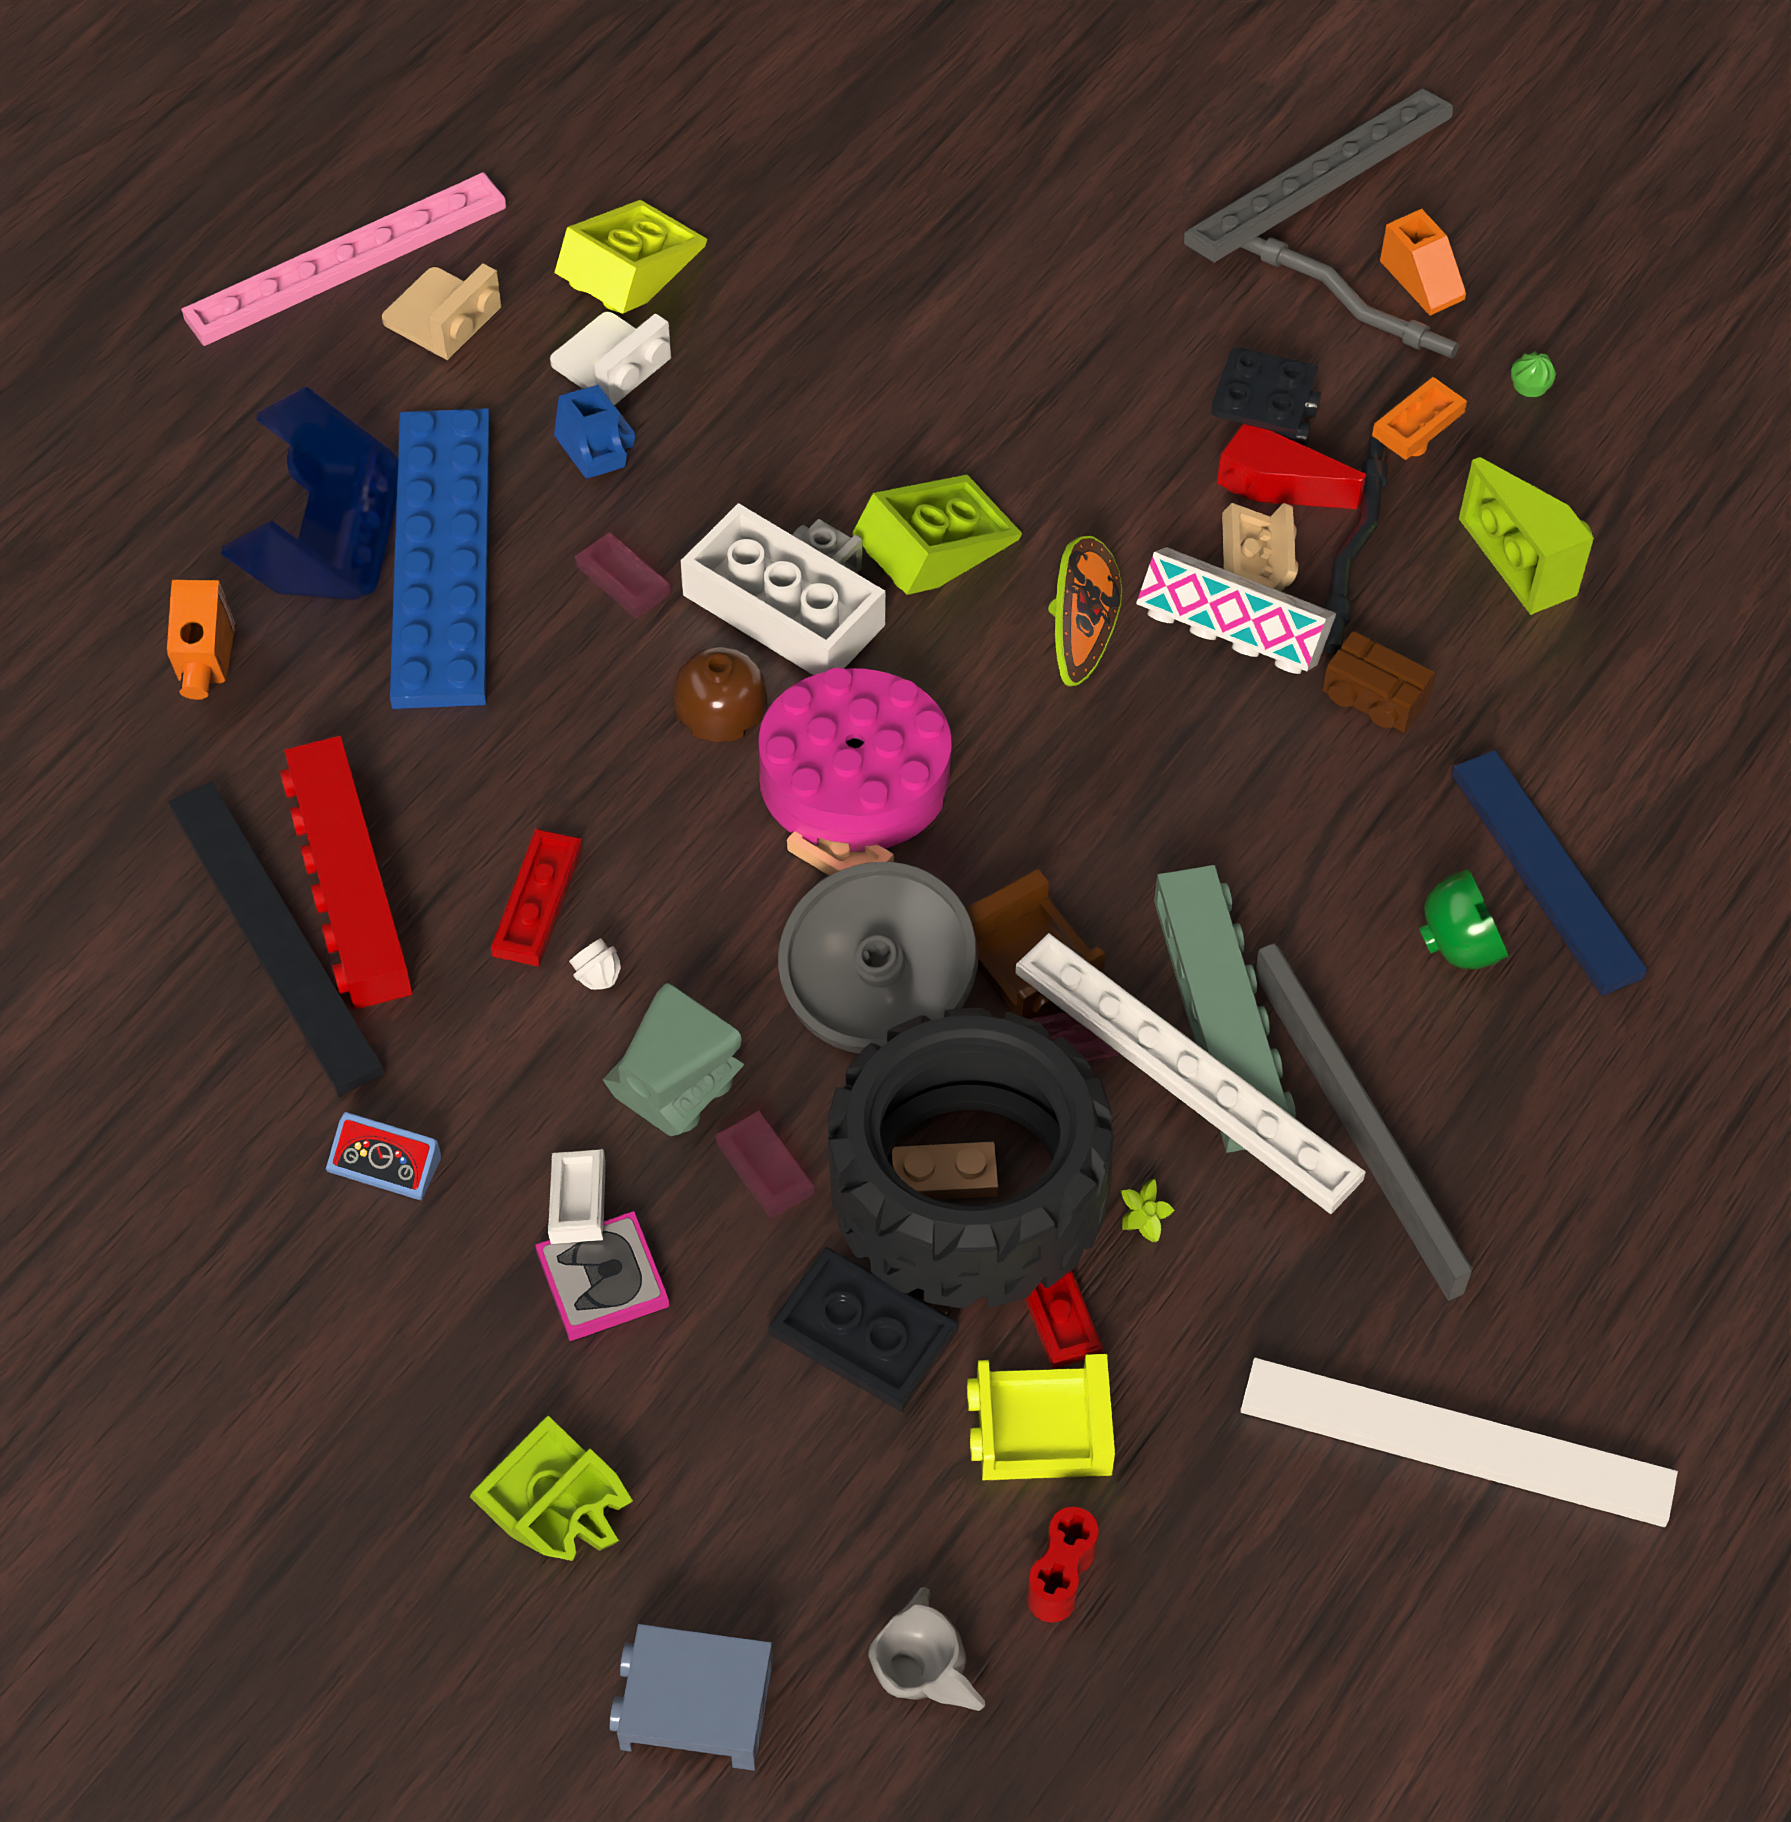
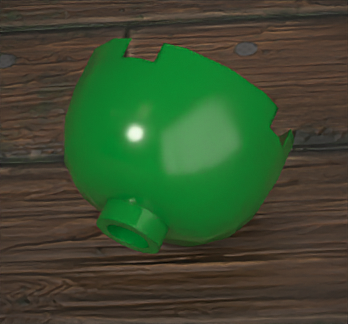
M1469 868L1452 874L1437 883L1427 895L1424 904L1427 924L1418 927L1430 954L1440 950L1449 964L1460 969L1472 970L1491 966L1509 957Z

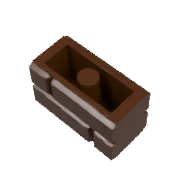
M1352 631L1341 649L1337 651L1326 668L1322 691L1327 693L1330 699L1337 705L1342 707L1352 706L1368 714L1372 721L1380 727H1393L1406 733L1415 721L1417 714H1420L1430 699L1436 672Z

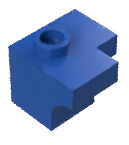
M594 385L559 396L554 436L583 476L588 479L624 468L627 453L624 449L634 447L635 432L600 386Z

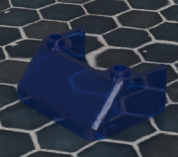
M305 386L258 412L256 418L257 421L290 444L287 454L289 474L299 485L310 492L298 539L275 522L270 521L223 546L221 554L278 594L358 600L372 593L378 584L397 502L399 460L389 448L309 387Z

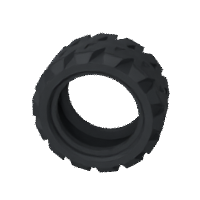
M983 1008L946 1009L944 1011V1018L932 1020L926 1015H920L892 1027L887 1031V1043L880 1046L871 1042L847 1067L845 1071L846 1085L844 1088L837 1087L835 1089L828 1115L831 1202L833 1209L837 1210L838 1227L847 1244L857 1258L868 1257L870 1259L871 1272L875 1276L905 1294L917 1288L924 1290V1301L928 1303L967 1308L977 1299L987 1298V1307H994L1029 1297L1039 1283L1045 1288L1052 1286L1076 1267L1084 1249L1088 1250L1093 1246L1105 1220L1107 1200L1110 1193L1114 1138L1112 1133V1110L1101 1080L1093 1077L1091 1066L1087 1059L1066 1039L1060 1036L1053 1041L1043 1025L1010 1012H1006L1005 1019L993 1017ZM979 1110L1008 1117L1026 1127L1043 1143L1053 1161L1038 1181L1012 1198L989 1205L961 1206L937 1201L910 1187L894 1171L888 1161V1157L898 1141L921 1122L947 1112Z

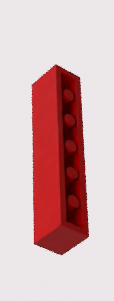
M341 736L285 749L289 768L280 770L286 797L296 796L299 804L297 807L290 808L297 836L307 834L309 844L300 847L307 875L318 874L320 883L311 885L318 914L328 912L331 923L321 925L328 953L338 951L341 963L332 965L339 993L350 992L354 1010L413 995L406 964Z

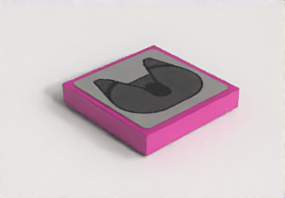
M634 1211L604 1221L603 1240L551 1244L550 1240L535 1245L538 1258L569 1341L669 1307L668 1296Z

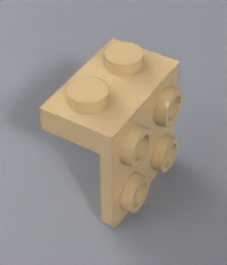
M482 263L465 281H462L440 268H429L383 312V324L394 332L448 360L501 308L497 271Z

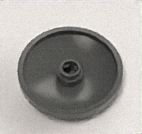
M870 862L855 865L838 871L819 882L800 900L792 911L784 927L778 953V969L783 991L798 1019L808 1030L824 1042L836 1048L859 1054L871 1042L880 1046L887 1043V1031L910 1019L926 1015L930 1019L936 1020L944 1018V1011L946 1009H961L974 985L978 966L976 935L970 917L958 896L945 883L932 874L917 867L896 862Z

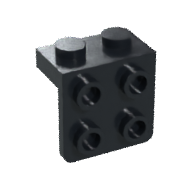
M1240 347L1233 348L1229 353L1216 390L1211 413L1217 418L1279 432L1280 435L1307 446L1311 424L1306 423L1307 417L1316 418L1322 392L1315 391L1318 366Z

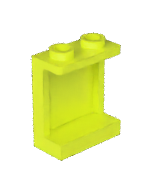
M1107 1354L1085 1355L1083 1369L991 1372L989 1370V1360H978L977 1378L967 1379L968 1411H978L979 1428H970L971 1461H981L982 1480L1112 1476L1115 1447Z

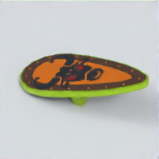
M1093 536L1075 538L1066 546L1061 558L1057 597L1050 603L1048 608L1049 612L1055 617L1057 661L1061 678L1067 686L1079 685L1097 667L1112 635L1121 607L1122 584L1119 569L1112 553L1103 542Z

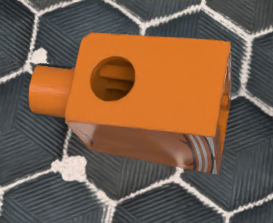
M172 580L167 654L178 680L181 681L179 692L183 697L189 699H204L208 697L209 683H223L227 680L235 620L219 580Z

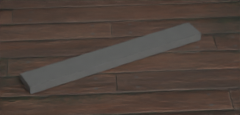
M1425 89L1419 90L1184 232V244L1215 263L1452 118L1453 105Z
M1274 943L1259 949L1255 969L1258 983L1446 1299L1449 1301L1464 1295L1472 1267L1279 947Z

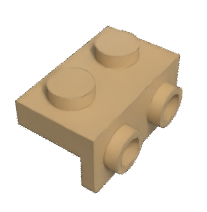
M1231 503L1222 513L1224 570L1281 592L1286 586L1293 583L1298 572V562L1295 560V537L1297 530L1294 525L1293 506L1283 503L1270 517Z

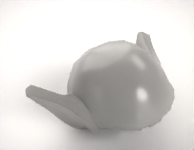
M922 1587L905 1608L889 1620L888 1624L876 1635L870 1644L868 1658L874 1673L882 1687L889 1694L898 1698L913 1700L930 1698L939 1703L980 1711L985 1707V1700L962 1675L967 1657L960 1634L946 1615L929 1607L930 1589Z

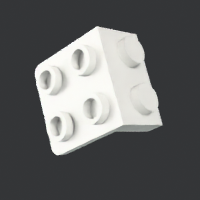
M604 312L551 355V366L582 389L599 385L612 404L615 405L671 359L668 321L655 313L636 329L614 313Z

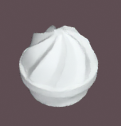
M602 938L596 940L569 961L576 970L573 976L590 989L610 988L615 984L621 969L620 960L616 954L617 950L614 946L608 948Z

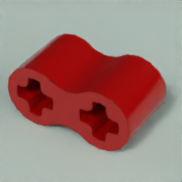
M1063 1508L1054 1515L1049 1526L1047 1552L1035 1562L1030 1570L1027 1592L1028 1607L1033 1615L1042 1621L1050 1623L1059 1622L1071 1615L1075 1609L1079 1575L1088 1569L1094 1561L1099 1529L1093 1515L1083 1508ZM1071 1536L1078 1537L1074 1545H1069L1065 1542H1068ZM1052 1584L1061 1586L1055 1590L1054 1594L1044 1591H1048Z

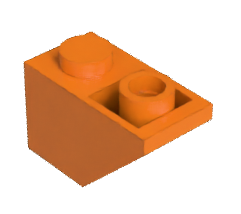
M1423 209L1386 224L1380 262L1430 316L1465 300L1466 291L1448 237Z

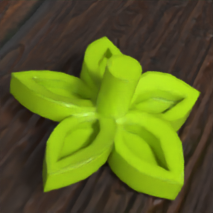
M1151 1179L1143 1185L1140 1194L1131 1189L1121 1190L1124 1202L1129 1207L1128 1212L1123 1217L1122 1229H1139L1142 1236L1151 1242H1157L1161 1234L1159 1219L1168 1217L1175 1210L1166 1202H1155L1157 1186L1155 1179Z

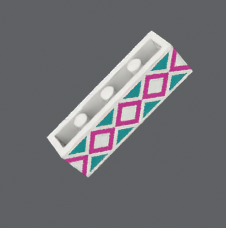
M1168 547L1154 552L1136 603L1148 608L1147 614L1156 620L1173 623L1176 619L1191 625L1189 631L1199 637L1215 640L1219 636L1233 642L1232 648L1237 652L1253 657H1258L1259 653L1276 659L1274 664L1278 668L1300 674L1302 670L1308 671L1318 665L1336 613Z

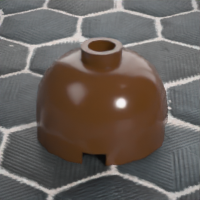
M727 647L706 648L694 654L679 669L673 690L676 718L680 723L683 722L691 728V734L695 737L716 743L735 741L744 737V730L751 728L755 723L757 727L763 721L767 710L765 680L756 663L747 655L737 649Z

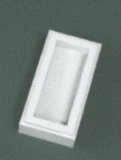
M603 1149L552 1153L548 1226L551 1244L603 1240L606 1159Z

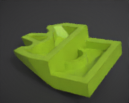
M549 1416L470 1495V1498L513 1539L543 1555L573 1561L576 1555L574 1543L576 1536L599 1551L617 1543L619 1540L604 1517V1509L609 1507L620 1510L633 1502L617 1474L591 1449L585 1452Z

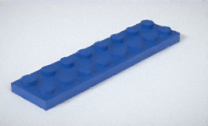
M489 409L400 412L390 679L392 709L486 705L491 424Z

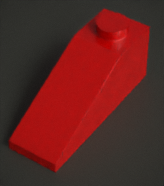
M1243 424L1221 453L1217 484L1227 488L1234 494L1242 495L1255 502L1357 509L1361 504L1366 474L1271 430Z

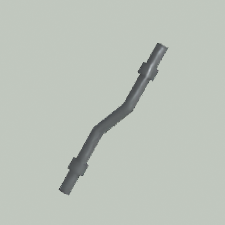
M1257 236L1240 247L1261 256V261L1275 267L1284 265L1322 281L1357 320L1402 338V342L1405 345L1417 350H1421L1424 347L1450 359H1453L1458 351V342L1430 331L1429 325L1414 319L1407 322L1367 305L1332 266L1288 249V244L1273 237L1266 240Z

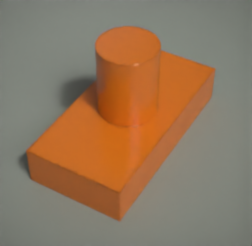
M1432 377L1374 423L1372 436L1405 460L1411 456H1420L1426 452L1428 442L1464 414L1467 400Z

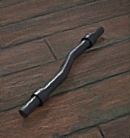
M1373 436L1369 438L1367 461L1361 467V472L1366 474L1360 521L1334 557L1330 595L1324 601V609L1336 613L1324 646V651L1335 655L1341 649L1344 627L1350 622L1351 603L1347 599L1351 564L1378 527L1381 490L1387 484L1388 466L1384 462L1386 446Z

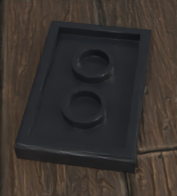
M826 1246L769 1324L768 1330L769 1335L903 1412L959 1331V1322L914 1296L896 1290L872 1272Z

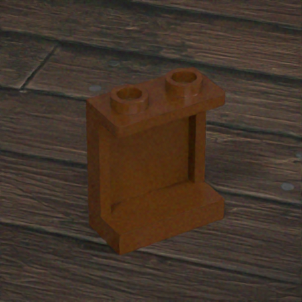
M1039 869L965 908L976 935L978 946L977 968L1010 1011L1029 1020L1036 1016L1038 1018L1048 1016L1058 1007L1015 974L1016 964L1048 933L1103 974L1106 954L1100 947L1090 951L1048 899L1049 881Z

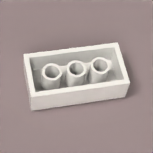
M739 503L681 560L683 596L812 675L827 672L832 668L844 669L885 626V590Z

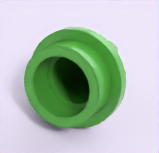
M1537 351L1531 354L1524 353L1521 358L1514 362L1511 369V379L1517 392L1527 397L1543 395L1553 385L1556 376L1555 369L1548 355L1538 354Z

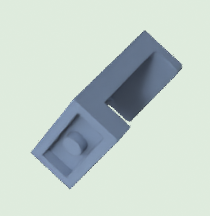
M638 1624L635 1642H626L622 1653L620 1676L628 1677L624 1697L615 1696L611 1709L610 1731L617 1732L620 1750L632 1752L634 1743L725 1755L731 1756L732 1768L755 1771L773 1666L772 1643Z

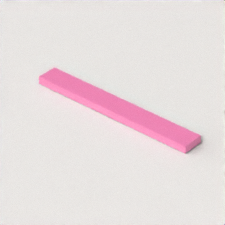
M484 172L184 307L182 308L184 320L202 345L206 346L506 208L505 197Z

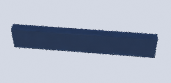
M1496 750L1454 766L1452 777L1600 995L1604 996L1644 979L1647 972L1646 967Z

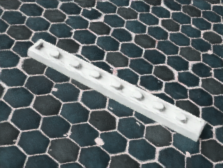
M1050 933L1016 964L1015 974L1328 1213L1332 1214L1364 1180L1365 1171Z
M1254 1358L1241 1413L1661 1527H1666L1669 1521L1678 1471Z

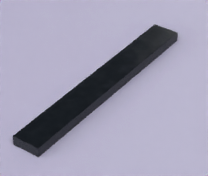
M212 781L168 801L170 810L338 1097L384 1075L381 1063Z

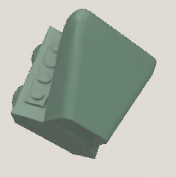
M666 983L657 991L624 1057L602 1080L613 1096L667 1135H679L696 1127L701 1118V1111L711 1100L723 1096L730 1090L733 1085V1077L745 1065L733 1057L741 1046V1035L730 1024L673 985Z

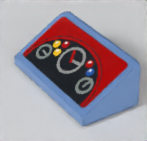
M344 1112L338 1124L326 1170L329 1173L422 1201L442 1157L439 1144L433 1138Z

